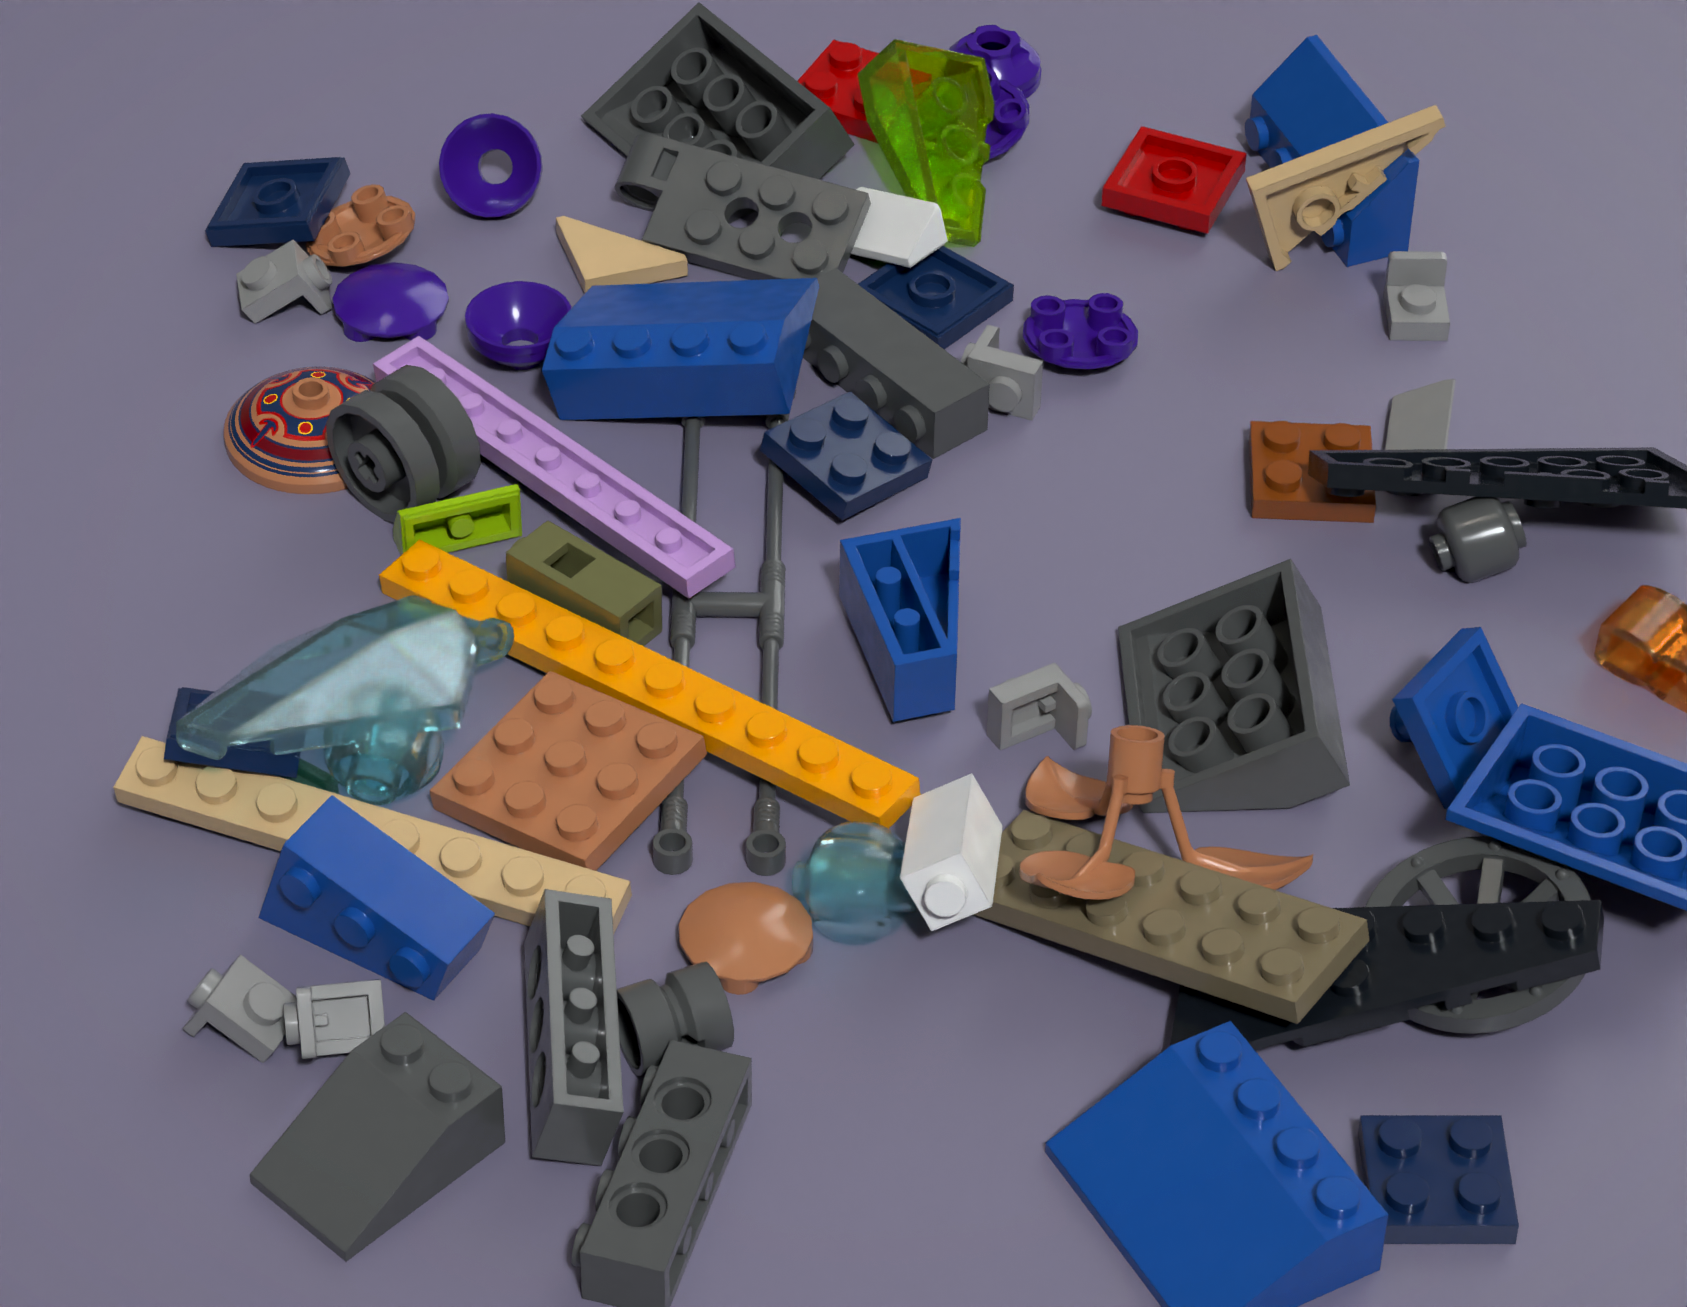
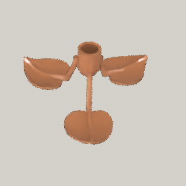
M1126 725L1111 730L1107 782L1071 772L1053 761L1049 756H1046L1034 770L1026 786L1025 802L1027 807L1035 813L1066 820H1083L1092 817L1094 814L1106 816L1099 848L1092 857L1070 851H1041L1026 857L1019 866L1020 878L1025 882L1050 888L1076 898L1092 900L1112 899L1132 889L1135 884V870L1126 865L1107 862L1110 857L1119 815L1130 811L1134 804L1151 802L1153 800V792L1159 789L1162 790L1183 861L1276 890L1291 883L1307 871L1312 865L1313 854L1305 857H1291L1213 846L1199 847L1194 850L1188 837L1174 789L1175 771L1172 769H1162L1165 735L1151 727Z

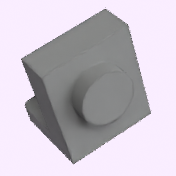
M294 239L270 254L252 260L245 269L236 274L241 310L255 324L302 295L321 315L332 309L328 287L332 284V277L328 268L316 254L309 257Z
M987 325L976 344L970 342L966 346L961 363L990 384V410L1033 421L1041 407L1043 361L1000 350V328Z
M1055 662L1017 678L1008 679L999 685L989 688L987 736L1001 751L1055 729L1073 750L1087 744L1088 719L1092 715L1089 696L1085 689L1079 683H1073Z
M240 954L222 975L211 968L187 999V1002L193 1005L196 1010L182 1029L194 1037L208 1022L264 1063L286 1035L284 1003L297 1002V997Z
M381 979L299 986L296 988L297 1002L284 1003L287 1045L301 1044L302 1059L350 1053L355 1047L385 1027Z

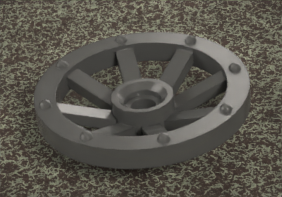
M1477 836L1442 842L1410 856L1393 868L1379 882L1365 907L1403 906L1419 890L1422 891L1431 905L1458 904L1441 878L1459 872L1481 869L1477 904L1500 903L1504 871L1528 877L1540 884L1522 902L1580 901L1591 899L1583 882L1569 866L1490 836ZM1585 974L1521 991L1505 984L1502 986L1511 991L1510 993L1491 998L1477 999L1480 992L1478 991L1471 993V1004L1447 1010L1444 1001L1408 1010L1409 1018L1424 1026L1453 1033L1476 1034L1502 1031L1533 1021L1558 1006L1575 990Z

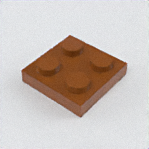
M1288 421L1250 422L1249 460L1252 518L1374 523L1376 509L1375 490H1365L1364 495L1357 497L1336 496L1329 494L1327 487L1308 475L1309 450H1372L1371 426L1350 425L1347 423H1291Z

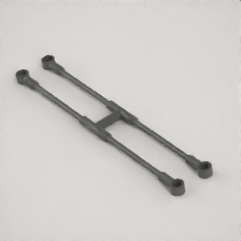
M789 414L766 415V426L771 429L788 421ZM705 416L682 417L681 419L682 424L686 427L681 513L695 523L697 515L700 428L705 424ZM769 459L766 561L761 566L760 592H698L688 599L673 588L670 642L674 647V661L689 668L690 649L694 646L696 637V617H759V645L763 649L762 703L778 710L779 650L784 644L786 574L785 565L781 561L783 470ZM760 778L759 799L754 805L753 833L750 834L746 841V864L749 870L757 875L771 876L779 873L785 866L786 842L779 830L780 805L775 799L776 785ZM684 779L663 801L661 830L653 839L654 866L658 871L669 875L681 874L687 871L693 862L692 838L687 833L688 804L683 798Z

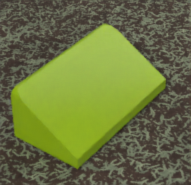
M518 484L398 510L392 531L393 539L400 555L406 552L419 539L449 553L522 536L521 500Z

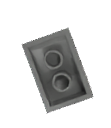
M404 1012L348 1054L250 1173V1182L347 1262L505 1143L502 1086L411 1015Z

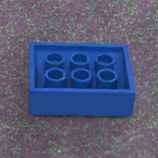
M797 278L592 286L554 327L542 368L559 419L587 420L790 414L818 295V279Z
M1521 703L1448 807L1445 820L1687 911V763Z
M1231 1021L1169 1046L1045 1144V1153L1161 1307H1298L1380 1270L1388 1213Z

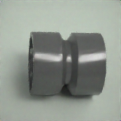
M700 962L668 972L665 984L659 986L652 979H646L617 988L620 1048L630 1069L636 1076L645 1075L650 1065L660 1066L670 1040L718 1051L732 1047L734 1042V1026L731 1010L720 979L708 962Z

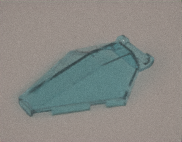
M415 595L340 618L270 648L176 722L177 743L186 751L213 760H220L226 755L227 746L270 740V752L274 755L371 741V725L408 720V732L412 735L461 728L469 701V694L472 690V679L478 667L507 655L513 645V628L510 623L496 618L480 621L459 615L454 609L433 604L430 600Z

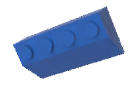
M1318 35L1306 37L1252 94L1250 118L1245 122V136L1250 148L1253 151H1257L1267 165L1272 168L1389 122ZM1409 149L1383 170L1387 178L1383 184L1354 209L1343 213L1337 219L1335 225L1321 236L1324 244L1327 247H1332L1346 267L1386 258L1393 251H1408L1420 161Z

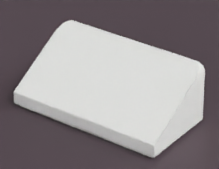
M865 187L856 189L869 194L871 205L851 254L911 268L948 241L942 212L938 204Z

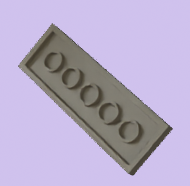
M1023 810L1002 832L992 907L973 914L1296 1024L1304 1018L1369 942L1367 919L1117 839L1113 840L1110 857L1107 862L1126 865L1135 870L1134 886L1130 891L1119 897L1103 900L1076 898L1050 888L1027 883L1020 878L1019 866L1029 855L1041 851L1057 850L1076 852L1092 857L1099 848L1101 834Z

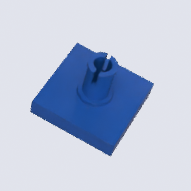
M1481 627L1460 629L1392 699L1395 706H1393L1389 717L1390 728L1394 737L1400 742H1413L1444 809H1448L1518 709L1515 698Z

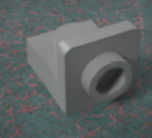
M1393 251L1389 253L1383 294L1389 340L1448 341L1450 319L1444 288L1447 269V258L1444 252Z

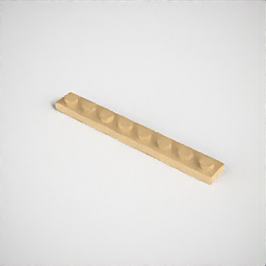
M141 736L113 787L117 802L278 851L282 850L283 844L333 795L492 910L495 916L530 927L544 889L612 899L613 933H615L632 897L631 883L628 880L279 776L164 759L166 743Z

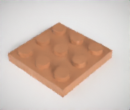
M549 671L429 792L433 808L443 814L521 849L597 871L707 755L703 735Z

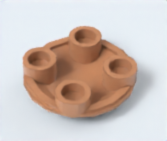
M380 185L363 186L352 194V201L337 206L330 211L315 241L306 242V249L310 256L316 254L320 257L326 266L346 267L366 263L381 257L403 243L414 229L416 215L410 204L396 197L386 196L384 188Z
M758 882L728 883L705 891L687 906L679 922V945L693 965L700 962H708L716 972L726 992L736 995L748 994L758 987L759 982L788 973L797 964L804 963L811 957L813 953L812 919L800 900L781 888Z

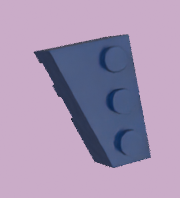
M961 518L840 540L839 597L893 722L955 710Z
M331 795L283 844L258 918L434 1001L479 952L495 913L335 796Z

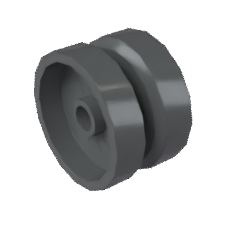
M405 365L374 383L370 391L364 390L332 409L326 423L328 447L338 472L349 490L366 509L384 521L394 523L398 510L436 502L437 497L442 498L453 493L475 479L481 465L480 444L470 417L459 399L443 381L422 367Z

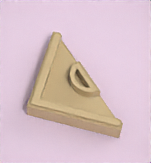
M566 216L556 217V234L584 294L595 285L650 284L688 276V261L684 254Z

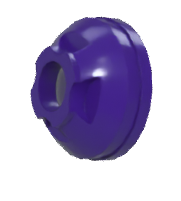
M984 25L977 27L975 32L962 37L948 49L945 54L942 77L945 86L949 88L965 81L967 75L973 70L988 68L996 72L999 80L1008 81L1020 89L1025 98H1028L1036 92L1040 85L1042 69L1039 54L1015 31L1004 30L997 25Z
M491 113L479 114L468 118L452 130L441 149L439 171L444 189L452 201L473 215L491 218L503 217L514 213L528 203L536 193L541 182L543 164L538 143L526 127L508 116ZM493 150L504 151L512 161L513 169L510 177L500 184L489 183L481 172L483 157Z
M514 281L491 286L477 294L466 308L465 325L469 341L478 352L497 364L512 366L515 370L535 368L539 366V363L545 361L553 329L569 312L571 304L558 290L536 282ZM524 340L534 343L532 345L523 346L507 345L513 341Z

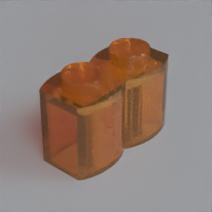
M1641 585L1600 625L1594 657L1615 676L1636 685L1648 686L1662 701L1687 713V605L1676 596L1662 589Z

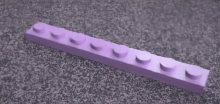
M417 336L373 363L376 382L405 365L422 367L441 379L459 399L470 417L480 444V454L688 599L736 567L732 547L422 337Z

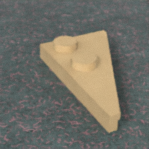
M1437 105L1430 106L1246 178L1268 256L1275 271L1284 269L1292 262L1288 252L1311 232L1315 231L1322 236L1335 225L1337 219L1343 213L1354 209L1387 180L1383 170L1407 149L1416 155L1433 140L1435 134L1440 129L1446 127L1444 118Z

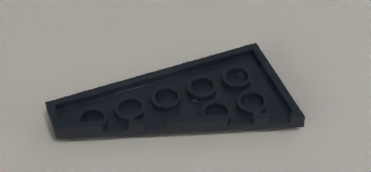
M1654 447L1309 450L1308 475L1327 487L1329 494L1336 496L1357 497L1364 495L1365 490L1386 491L1387 493L1399 496H1418L1426 493L1524 499L1525 505L1536 508H1558L1561 506L1562 501L1579 502L1587 506L1601 508L1630 505L1687 509V465Z
M1601 900L1333 908L1367 919L1369 942L1298 1024L1180 984L1170 1046L1231 1021L1255 1051L1292 1040L1303 1047L1410 1020L1408 1010L1444 1001L1448 1010L1471 1004V993L1505 984L1521 991L1600 970L1604 929Z

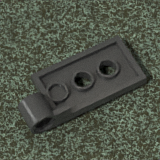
M647 133L639 134L635 137L615 184V191L623 200L635 207L653 212L642 241L684 254L690 263L751 280L816 278L834 268L843 273L871 205L867 192ZM750 208L758 212L756 221L747 227L737 228L728 223L730 216L739 209ZM794 223H804L812 228L809 236L800 242L791 243L781 238L784 229Z

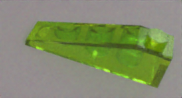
M894 39L857 74L867 122L906 197L938 204L942 212L947 242L975 247L981 242L986 188L981 183L982 167L989 160L991 146L985 143L987 125L993 120L995 107L985 58Z

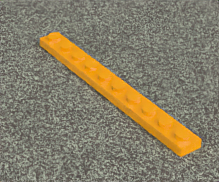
M420 539L379 574L383 594L545 673L552 671L703 735L707 752L879 836H882L912 806L914 797L921 795L918 777Z

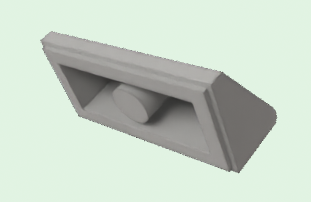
M1456 379L1442 380L1393 396L1385 450L1447 449Z

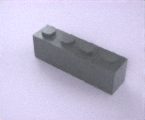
M837 268L816 277L819 283V290L803 358L821 371L826 379L836 383L846 392L851 391L932 459L988 430L990 384Z

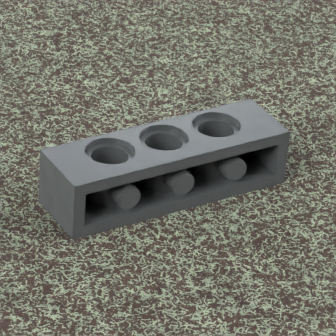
M544 889L524 943L532 1157L602 1166L624 1113L612 899Z
M670 1040L660 1066L650 1065L647 1069L640 1096L642 1108L637 1118L629 1116L623 1125L618 1145V1157L620 1159L615 1171L606 1169L600 1178L595 1199L597 1213L592 1225L582 1223L576 1234L572 1250V1265L581 1268L583 1299L616 1307L671 1306L752 1106V1058L675 1040Z

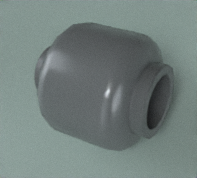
M1475 496L1444 508L1437 518L1439 533L1429 537L1431 549L1441 571L1453 568L1456 575L1468 584L1512 569L1519 560V549L1527 545L1521 521L1512 503L1509 500L1501 503L1499 499L1494 497Z

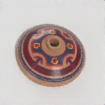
M335 367L297 368L262 380L237 399L225 419L224 442L230 461L248 479L264 487L281 492L323 494L348 489L335 466L329 450L326 423L332 409L364 390L370 391L372 385L376 382L359 373Z

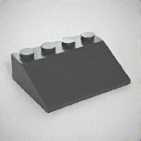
M700 2L581 115L589 126L626 157L629 154L635 137L639 134L647 133L815 179H820L855 145L829 106ZM750 208L739 209L730 216L728 223L730 224L755 212V210Z
M1292 559L1118 627L1129 725L1151 727L1164 733L1162 769H1172L1175 771L1174 789L1181 812L1292 808L1350 786L1322 609ZM1161 789L1153 792V800L1151 802L1138 804L1143 813L1168 812Z

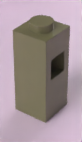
M549 520L528 536L517 540L506 551L508 582L642 646H645L662 632L661 584Z

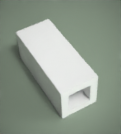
M972 773L913 798L900 879L931 932L988 909L993 905L1003 826Z

